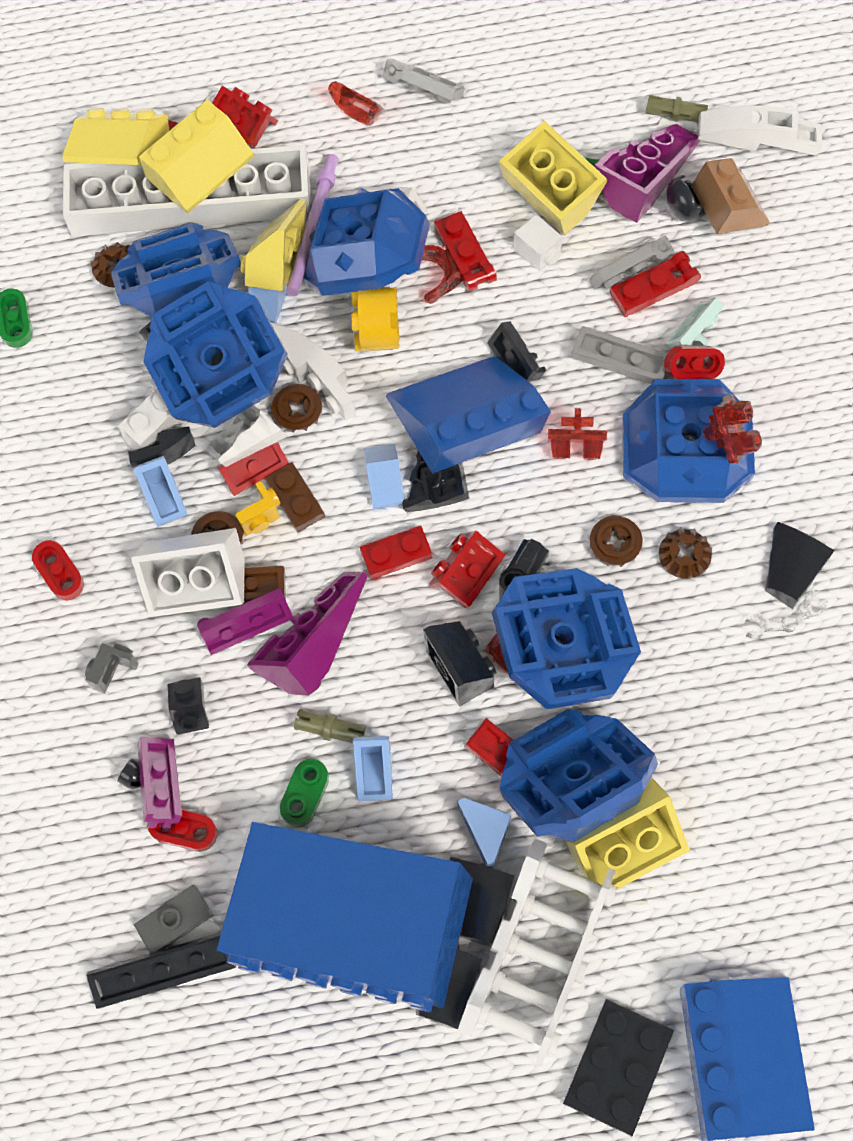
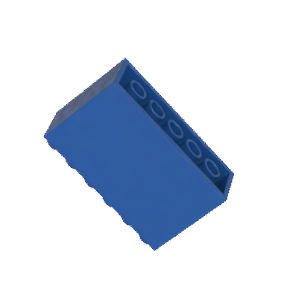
M252 822L216 951L228 957L227 963L236 965L238 969L259 974L261 968L262 971L271 973L272 977L287 981H293L295 975V978L306 981L305 984L322 989H327L328 983H331L330 986L340 989L342 993L361 997L362 991H366V994L374 996L375 1000L389 1004H396L398 998L402 999L401 1002L410 1004V1008L424 1012H431L433 1006L444 1009L473 878L460 862Z

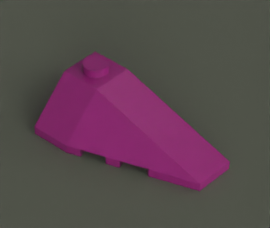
M674 124L651 133L650 138L647 140L629 142L628 147L620 151L617 148L609 150L594 167L607 178V183L602 191L610 208L637 223L653 206L700 143L698 135L678 124Z
M364 571L343 572L314 598L316 605L312 609L302 614L297 613L293 617L294 619L290 620L293 623L292 627L280 637L277 634L272 635L247 663L249 669L288 694L309 696L320 687L321 680L331 668L367 580V574Z

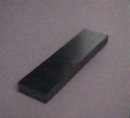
M220 932L88 971L86 977L95 1007L100 1009L231 970L237 966L227 963L228 957L216 951L221 935Z

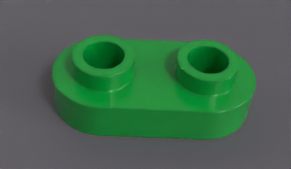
M9 288L0 292V336L4 343L12 348H20L28 344L33 336L29 305L24 294L18 289ZM17 306L16 309L9 310L11 307ZM21 332L19 335L14 336L15 333Z
M317 759L303 760L296 766L280 803L281 816L292 827L308 825L317 812L329 783V773L321 761ZM313 770L317 772L315 779L311 781L305 779V774L308 771ZM295 802L303 804L300 812L295 813L291 811V806Z

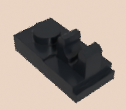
M501 322L487 342L490 349L497 358L528 382L539 380L546 372L545 366H538L535 361L538 358L537 354L528 351L525 342L512 322Z

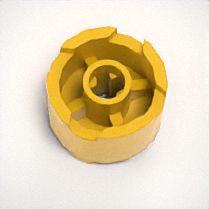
M389 286L374 290L352 292V306L358 307V309H354V312H352L353 332L359 331V333H354L355 351L399 349L397 288H390Z

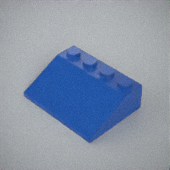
M496 356L386 394L388 402L432 474L540 434L551 413L535 386Z
M789 977L719 980L684 984L679 990L701 1140L717 1141L815 1131Z

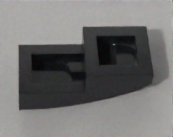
M190 427L158 433L159 445L128 451L132 468L161 456L165 457L169 465L184 456L196 446Z

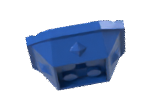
M361 187L353 195L324 199L317 227L309 236L311 248L303 281L321 296L374 290L389 285L402 275H410L420 269L430 223L426 215L399 188L368 192Z
M191 222L133 241L127 250L128 255L117 263L111 274L121 306L128 304L152 318V314L208 281L228 288L236 268L241 267V261L228 233L213 229H203L202 225Z
M208 281L152 314L151 331L146 344L143 362L173 418L216 428L272 395L288 353L256 296ZM218 353H223L222 361L218 365L212 366L213 357Z
M655 379L623 413V478L631 484H635L656 502L724 503L742 486L754 478L755 459L752 414L720 379ZM683 435H693L697 440L689 441Z
M578 568L514 577L491 613L509 678L546 709L611 699L641 653L622 589L610 583L605 584L593 575ZM555 636L562 638L565 642V645L559 643L556 640Z
M566 709L509 743L506 755L507 762L502 773L499 789L503 799L537 837L551 835L575 842L638 804L658 762L655 753L618 719L601 715H583L581 711Z

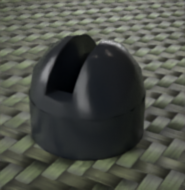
M133 758L130 759L121 771L117 782L130 789L140 788L139 762Z

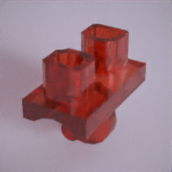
M734 394L724 395L722 398L723 402L714 407V414L708 417L710 425L703 430V435L706 440H715L718 448L724 447L729 464L739 463L745 454L758 451L762 446V438L758 430L745 431L743 423H749L753 419L751 402L736 401Z
M574 407V417L561 416V426H573V430L548 429L547 442H551L552 458L570 459V442L583 443L584 460H600L603 443L607 441V430H581V427H593L594 417H581V408Z

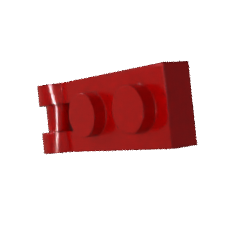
M462 211L434 222V229L468 292L478 289V285L484 282L490 284L497 281L496 271L493 265L489 263ZM478 268L480 269V271H478V272H476V273H472V272H471V271L476 270V269H478Z
M680 251L671 259L610 287V295L623 316L628 317L696 284L701 279V274L697 268H692L687 253ZM679 270L682 276L675 278L672 273Z

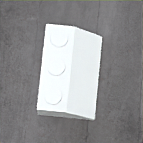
M236 528L147 541L131 556L149 617L236 606L244 603L245 558Z

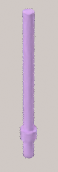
M334 154L327 155L324 168L319 171L316 180L317 191L286 289L287 294L291 296H297L299 293L311 248L309 236L317 227L324 199H327L329 190L334 187L336 180L335 170L338 163V157Z

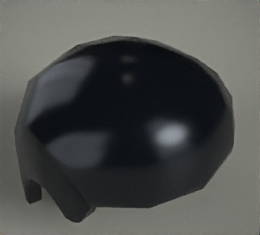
M681 175L671 180L668 184L666 192L667 205L670 212L680 221L693 222L704 217L706 213L691 187L692 183L689 180H681L685 178V175Z

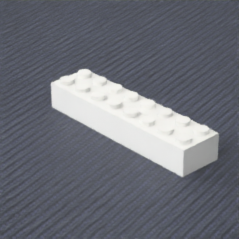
M306 145L251 149L254 157L188 214L146 178L142 164H65L63 169V217L72 237L170 229L191 222L206 226L275 220L300 199L306 200V217H309L312 206L310 170Z

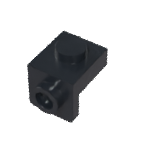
M201 677L168 683V708L176 734L180 735L208 729L209 720L205 710L204 686Z

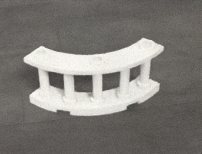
M535 838L525 858L505 919L502 920L491 947L489 959L485 968L482 969L467 1002L458 1032L472 1037L477 1023L483 1026L485 1023L493 1025L541 1046L534 1065L541 1067L546 1053L553 1056L562 1035L555 1032L563 1008L573 982L581 984L589 963L582 961L602 906L610 908L618 887L611 885L616 871L610 868L603 885L550 864V859L544 857L548 843ZM543 877H546L597 898L589 922L535 900L536 896L530 894L535 879L539 878L542 880ZM529 914H532L583 935L574 961L520 939L521 935L515 933L521 915L529 916ZM515 952L567 974L568 977L560 998H554L505 977L506 973L500 971L506 953L513 956ZM500 990L553 1013L547 1032L492 1009V1004L487 1002L491 991L498 994Z

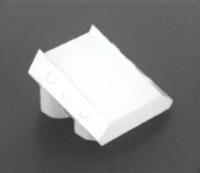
M253 405L238 414L232 424L220 432L207 449L221 464L227 467L288 436L260 409Z

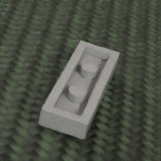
M585 326L581 327L571 351V358L649 384L655 379H664L666 375L664 359L667 353Z

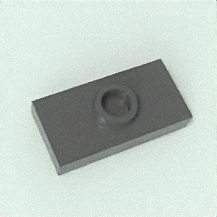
M191 885L133 925L149 953L167 948L214 915L197 886Z

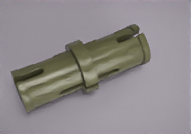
M649 94L646 114L672 118L671 121L678 122L679 119L699 123V115L701 112L708 110V105L682 101L680 97L668 99Z
M303 709L298 710L297 716H299V719L295 718L294 730L321 735L323 740L331 741L333 738L353 743V738L364 736L366 730L365 724L337 719V715L331 713L325 716Z

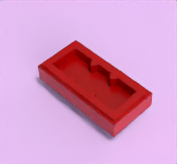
M485 718L465 743L464 747L502 777L507 762L508 745L513 739Z

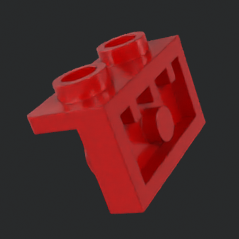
M221 86L212 104L229 117L245 142L255 148L269 122L276 125L279 121L270 115L273 109L258 100L255 105L248 102L247 100L250 95L237 87L230 91L226 87Z
M476 530L465 534L460 533L453 540L449 547L452 552L446 560L442 559L431 572V575L434 577L429 583V586L433 589L441 588L464 608L471 606L506 555Z

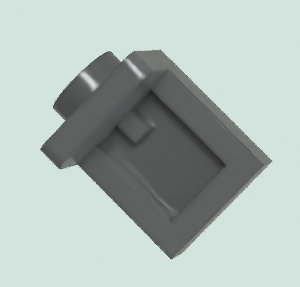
M102 643L96 657L92 658L87 664L85 681L93 690L105 694L118 664L136 670L139 663L134 655H132L133 651L128 647L117 643L111 647Z

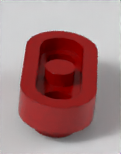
M675 346L669 350L664 359L665 371L676 379H715L722 373L725 366L724 354L711 346Z
M47 540L39 543L34 548L32 562L53 594L61 600H72L78 597L83 591L84 579L63 547L56 541ZM50 557H56L54 563L47 564V560ZM66 582H73L70 588L63 589V585Z
M181 810L182 817L180 822L173 823L172 829L168 832L162 831L161 823H158L156 828H148L150 835L156 841L196 852L210 849L218 837L217 827L208 816L186 810ZM199 829H205L206 836L201 840H196L195 833Z

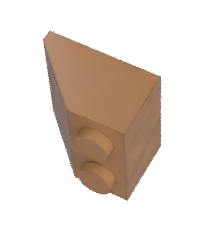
M732 158L705 162L691 187L703 206L716 234L763 227L770 223L744 173Z

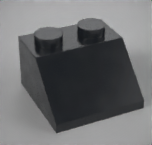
M456 621L428 626L423 629L426 652L459 707L494 687L493 675L497 674L496 669L488 656L482 658L476 647L480 645L471 628L465 630L461 622Z

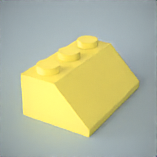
M206 100L142 153L139 159L146 178L188 214L254 157V153L229 117L209 100Z
M104 108L86 110L87 115L76 118L62 155L63 162L140 165L139 156L169 132L167 114H155L154 109H142L136 111V113H130L128 108L115 109L111 113H106Z
M545 120L499 160L503 178L563 236L588 215L607 183V178Z
M305 199L298 200L270 223L265 231L259 234L256 243L251 245L247 255H243L241 274L245 275V286L283 291L290 279L305 230Z
M652 777L645 791H643L638 804L575 842L565 840L584 878L603 885L610 868L616 871L611 885L618 887L617 889L690 851L670 796Z

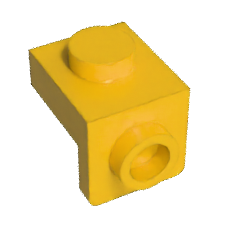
M262 481L255 483L261 500L235 514L245 536L263 532L269 527L270 523L280 518L277 506L281 503L273 488L271 487L266 490Z

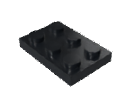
M606 999L563 1105L633 1137L674 1030Z

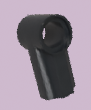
M523 539L508 568L500 574L499 598L502 597L507 589L506 586L511 583L514 577L539 574L549 555V550L542 543L534 539Z

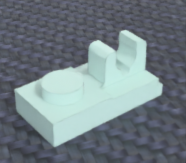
M718 297L701 301L667 340L664 347L668 350L675 346H693L692 343L696 346H707L708 341L701 334V331L703 329L708 330L718 321L719 317L717 315L725 305Z

